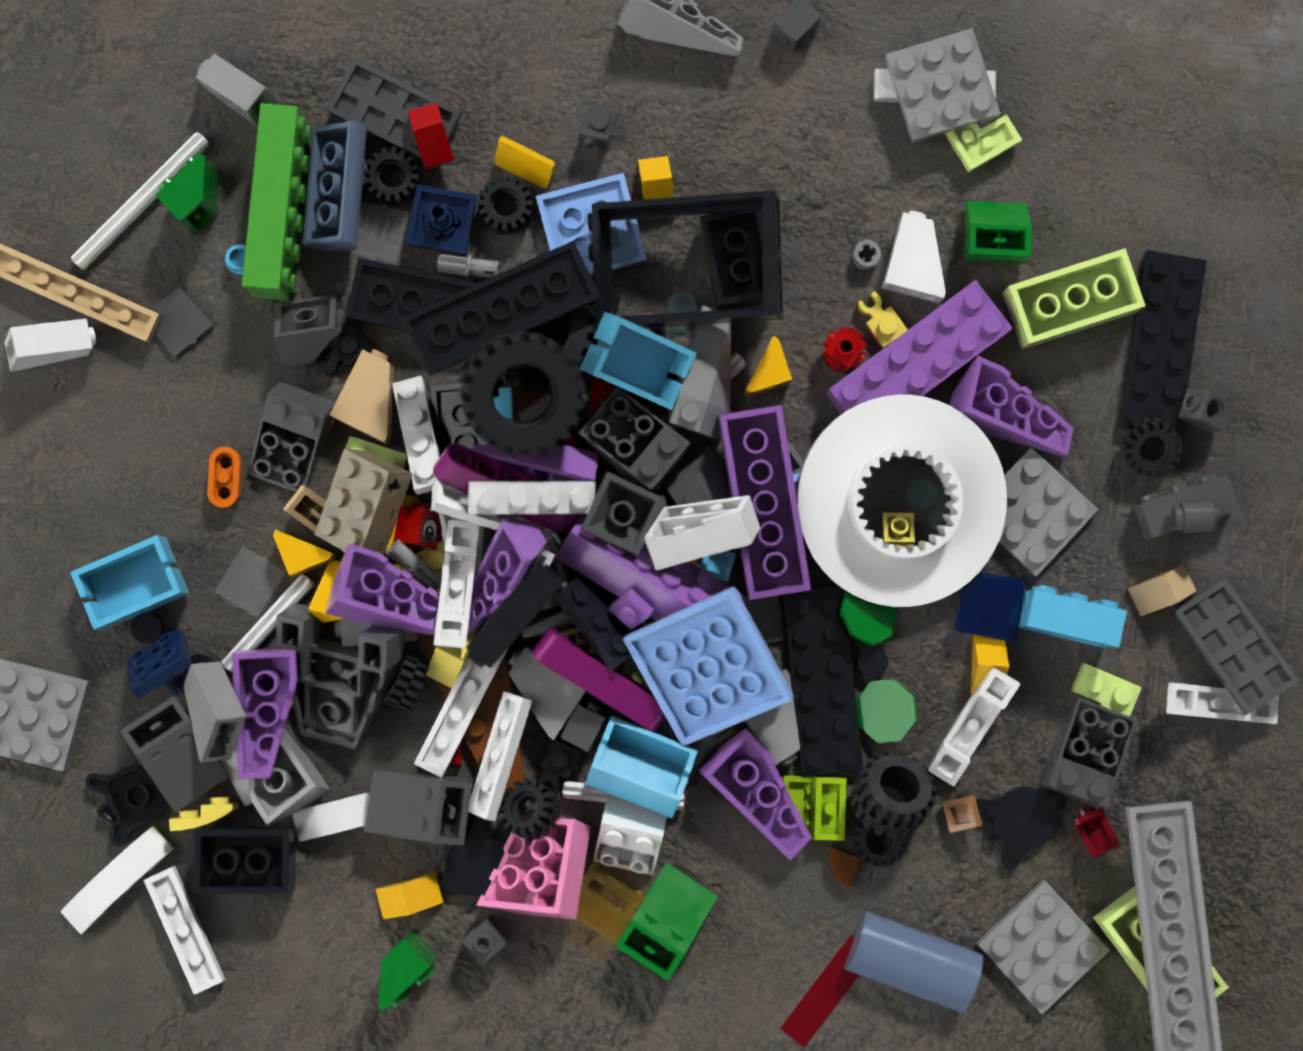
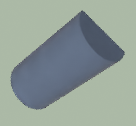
M351 120L313 128L303 247L329 252H350L357 249L367 127L358 121Z
M864 910L844 965V970L962 1014L968 1009L977 990L983 967V956L974 950Z

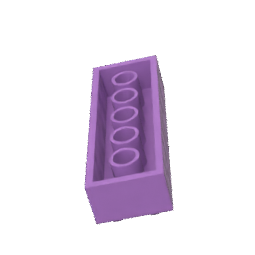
M974 280L827 391L826 396L840 414L860 403L883 396H925L976 356L1004 337L1013 328L979 283Z
M782 405L718 415L731 498L750 495L760 526L753 543L739 548L748 599L754 600L811 590Z
M587 514L581 515L555 557L618 597L622 596L629 589H633L654 608L650 617L656 621L730 588L717 580L712 574L701 570L689 561L655 570L646 542H644L639 555L636 556L581 530ZM737 590L740 598L746 606L749 599L741 595V593Z

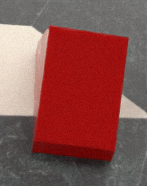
M434 103L408 111L412 130L425 169L454 162L438 104Z

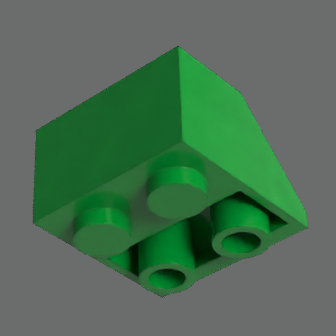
M200 153L198 156H193L186 160L182 165V170L174 178L170 177L162 182L155 196L189 231L196 235L217 216L219 173Z
M965 202L964 262L1024 264L1031 257L1032 224L1027 203Z
M413 930L401 939L381 960L378 1007L382 1011L389 1005L395 1009L412 991L410 986L413 983L417 987L420 986L435 969L432 964L437 956Z

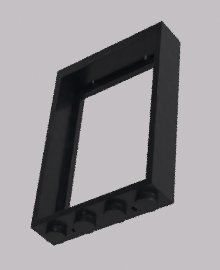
M776 190L592 204V213L588 214V228L592 232L593 243L589 244L588 254L590 262H593V274H590L600 295V300L595 301L590 306L594 312L593 320L596 327L598 328L604 312L614 315L611 221L761 210L764 308L620 317L642 328L783 320L780 196Z

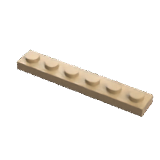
M0 244L1 278L150 343L162 315Z

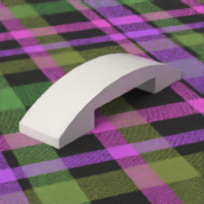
M448 520L434 646L466 649L480 526L478 524Z
M993 667L954 721L933 757L928 771L950 785L955 786L971 762L970 757L1001 709H1005L1020 686V682Z
M1168 683L1166 714L1277 724L1279 695L1245 716L1226 688Z
M369 792L307 807L292 814L299 842L364 826Z
M152 826L98 873L61 910V913L82 935L106 913L105 911L175 848L155 826Z

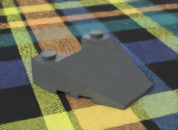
M296 603L277 614L276 645L278 649L296 650L298 682L293 697V707L302 736L356 749L359 747L404 659L405 630L373 625L359 634L358 646L342 647V642L323 638V623L309 612V606Z

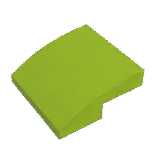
M781 775L786 789L812 837L811 839L845 841L847 778Z

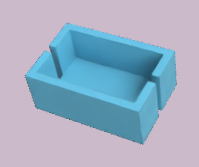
M604 312L593 337L598 340L597 345L590 344L580 370L672 410L683 384L666 378V376L670 372L686 379L697 353L621 317Z
M159 535L70 572L80 598H96L98 601H88L83 604L94 630L109 629L142 613L190 594L180 569L171 566L177 562L167 538Z
M1039 585V587L1033 586L1032 590L1022 592L1015 628L1101 648L1120 647L1127 611L1118 609L1119 603L1102 599L1100 601L1092 600V602H1088V596L1073 592L1057 595L1058 589Z
M611 716L585 785L672 819L682 798L698 750L687 745L682 747L681 743Z

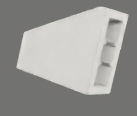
M903 212L899 219L881 288L940 304L945 297L946 291L933 220L927 219L926 215L921 212Z
M87 318L10 327L4 342L10 372L88 356L93 348L92 346L96 345L93 327L88 328Z

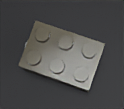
M344 448L314 535L336 546L343 552L346 551L349 544H353L378 552L384 556L412 473L369 451Z

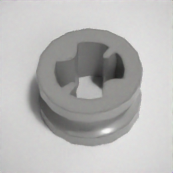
M871 240L859 242L852 253L854 264L863 270L873 268L881 257L879 246ZM863 248H869L868 252L873 251L874 255L871 257L870 262H864L865 258L860 259L859 255L862 253Z

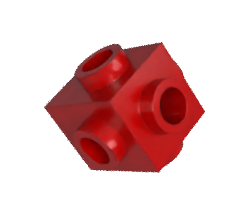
M842 326L838 333L832 330L822 343V346L826 349L821 357L825 359L824 362L828 367L836 372L842 371L846 374L851 366L857 369L867 354L863 352V349L867 343L863 341L864 336L852 327H849L847 330ZM841 343H844L846 346L851 348V351H842L840 347Z

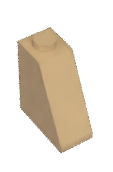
M362 349L329 416L389 446L392 432V383L394 381V367L387 362L389 359L387 355L375 349L371 353Z

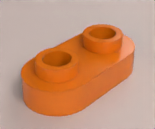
M219 447L212 452L209 458L207 495L213 505L227 509L236 505L240 499L242 458L236 450L230 447ZM230 458L232 464L229 468L225 469L222 465L223 460ZM224 488L230 490V496L226 499L221 497V491Z

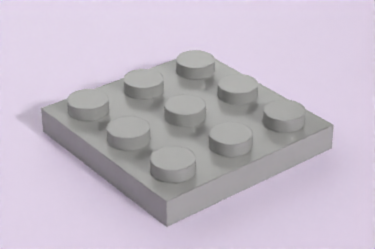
M973 28L885 55L888 71L912 143L993 119L1000 115Z
M1030 447L1004 474L1007 490V511L1005 524L998 543L1035 577L1099 509Z
M0 659V756L59 771H67L91 681Z
M1042 880L976 942L1041 1014L1048 1010L1110 951L1045 880Z

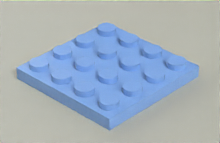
M735 586L627 634L623 639L682 747L790 702L793 699V693Z

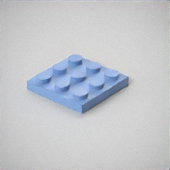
M624 173L536 196L550 251L574 240L589 274H593V262H590L588 254L589 244L593 243L592 232L588 228V214L592 213V204L631 201ZM637 220L611 221L612 271L647 262Z

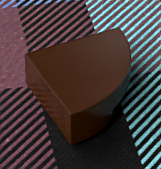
M830 846L828 859L831 871L843 885L850 887L860 858Z

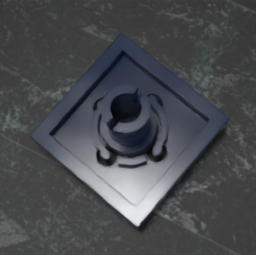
M417 184L405 242L406 245L466 256L478 200L477 195ZM454 221H455V225H459V221H460V222H461L460 227H458V228L454 227V226H453ZM439 232H441V233H443V238H442V239H436V238H435V235H436L437 237H441V234L439 233Z
M180 628L161 635L154 644L146 649L137 650L127 660L131 692L137 699H140L162 684L169 689L172 696L180 695L177 688L182 693L184 692L185 679L180 673L189 668L192 663L186 635Z

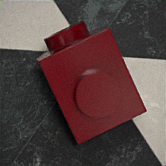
M1089 807L1077 814L1078 818L1074 820V826L1092 860L1120 847V843L1106 818V812L1103 807L1096 810L1094 807Z

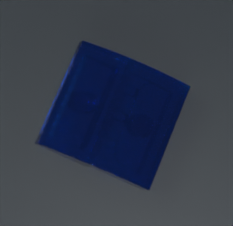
M980 571L970 582L959 589L958 598L960 601L954 630L1016 643L1021 619L1025 580Z

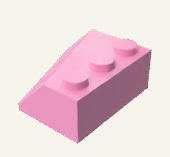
M521 815L524 821H528L533 817L531 815ZM553 818L552 822L556 823V826L554 828L548 826L547 829L550 833L546 836L540 833L541 839L535 840L531 838V840H526L511 832L503 848L505 852L498 868L493 869L489 878L491 883L485 896L481 895L477 906L525 915L576 920L591 826L575 819Z

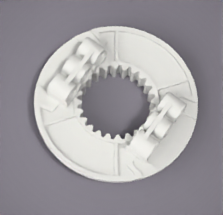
M891 395L871 399L850 408L834 419L822 431L803 463L798 481L797 505L805 543L816 563L832 581L852 595L868 602L892 607H910L935 602L951 595L970 582L982 570L996 549L1003 531L1007 511V490L1003 468L998 455L988 438L972 420L952 406L938 400L916 395ZM915 455L916 459H926L925 463L932 466L934 472L943 483L945 494L951 497V500L945 503V506L950 509V513L943 514L942 518L946 521V524L937 526L939 534H930L929 542L919 541L918 547L914 545H907V548L899 545L894 547V545L889 543L883 544L881 538L873 537L875 533L873 530L864 529L868 522L867 520L859 519L864 509L857 506V503L863 500V496L858 493V489L866 487L862 479L863 477L872 476L869 468H879V460L889 461L891 456Z

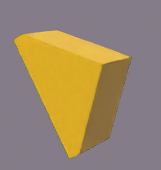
M668 156L638 160L643 200L673 198V180Z
M772 337L744 395L751 397L791 383L792 377L779 338Z
M278 530L274 531L273 537L289 576H299L328 564L330 561H335L337 554Z
M973 634L970 695L974 693L993 667L1008 675L1009 660L1005 636Z
M436 872L376 888L383 919L411 915L444 902Z

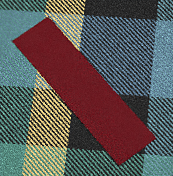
M852 934L780 1027L783 1032L804 1048L859 976L844 970V965L855 938Z

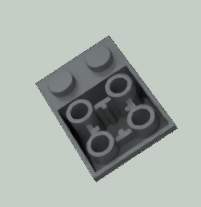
M280 381L267 393L247 474L297 492L302 485L308 487L330 431L333 418L329 415L336 402Z
M618 386L578 433L628 482L653 494L686 456L690 447L689 441Z
M175 695L120 730L132 751L175 813L230 778L219 761L200 762L190 716Z
M1078 697L1050 755L1040 786L1098 808H1108L1137 719Z
M372 769L364 832L430 843L464 846L472 783L462 777L443 776L441 778L431 774Z

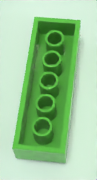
M260 104L242 287L254 298L291 301V293H295L297 289V275L293 273L294 263H298L300 259V245L296 244L297 233H302L303 215L299 214L300 204L305 203L306 186L302 184L303 174H307L309 170V156L305 154L306 145L311 144L312 126H308L307 119L303 116L298 106Z

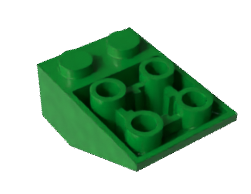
M666 862L617 937L615 947L669 981L718 896Z

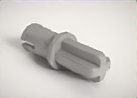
M441 254L437 261V271L465 275L466 279H469V276L490 278L497 275L498 261L471 258L472 255L469 254L468 257Z
M399 539L393 542L387 549L385 554L413 575L424 587L434 590L439 587L442 581L441 577L423 562L424 558L421 555L417 556Z

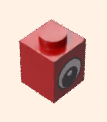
M413 502V507L401 506L393 542L399 539L409 548L436 550L441 526L439 514L431 510V505Z

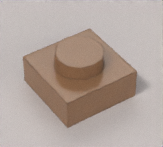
M975 795L942 802L950 833L982 826Z

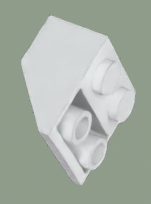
M608 795L593 862L653 876L667 817L613 795Z

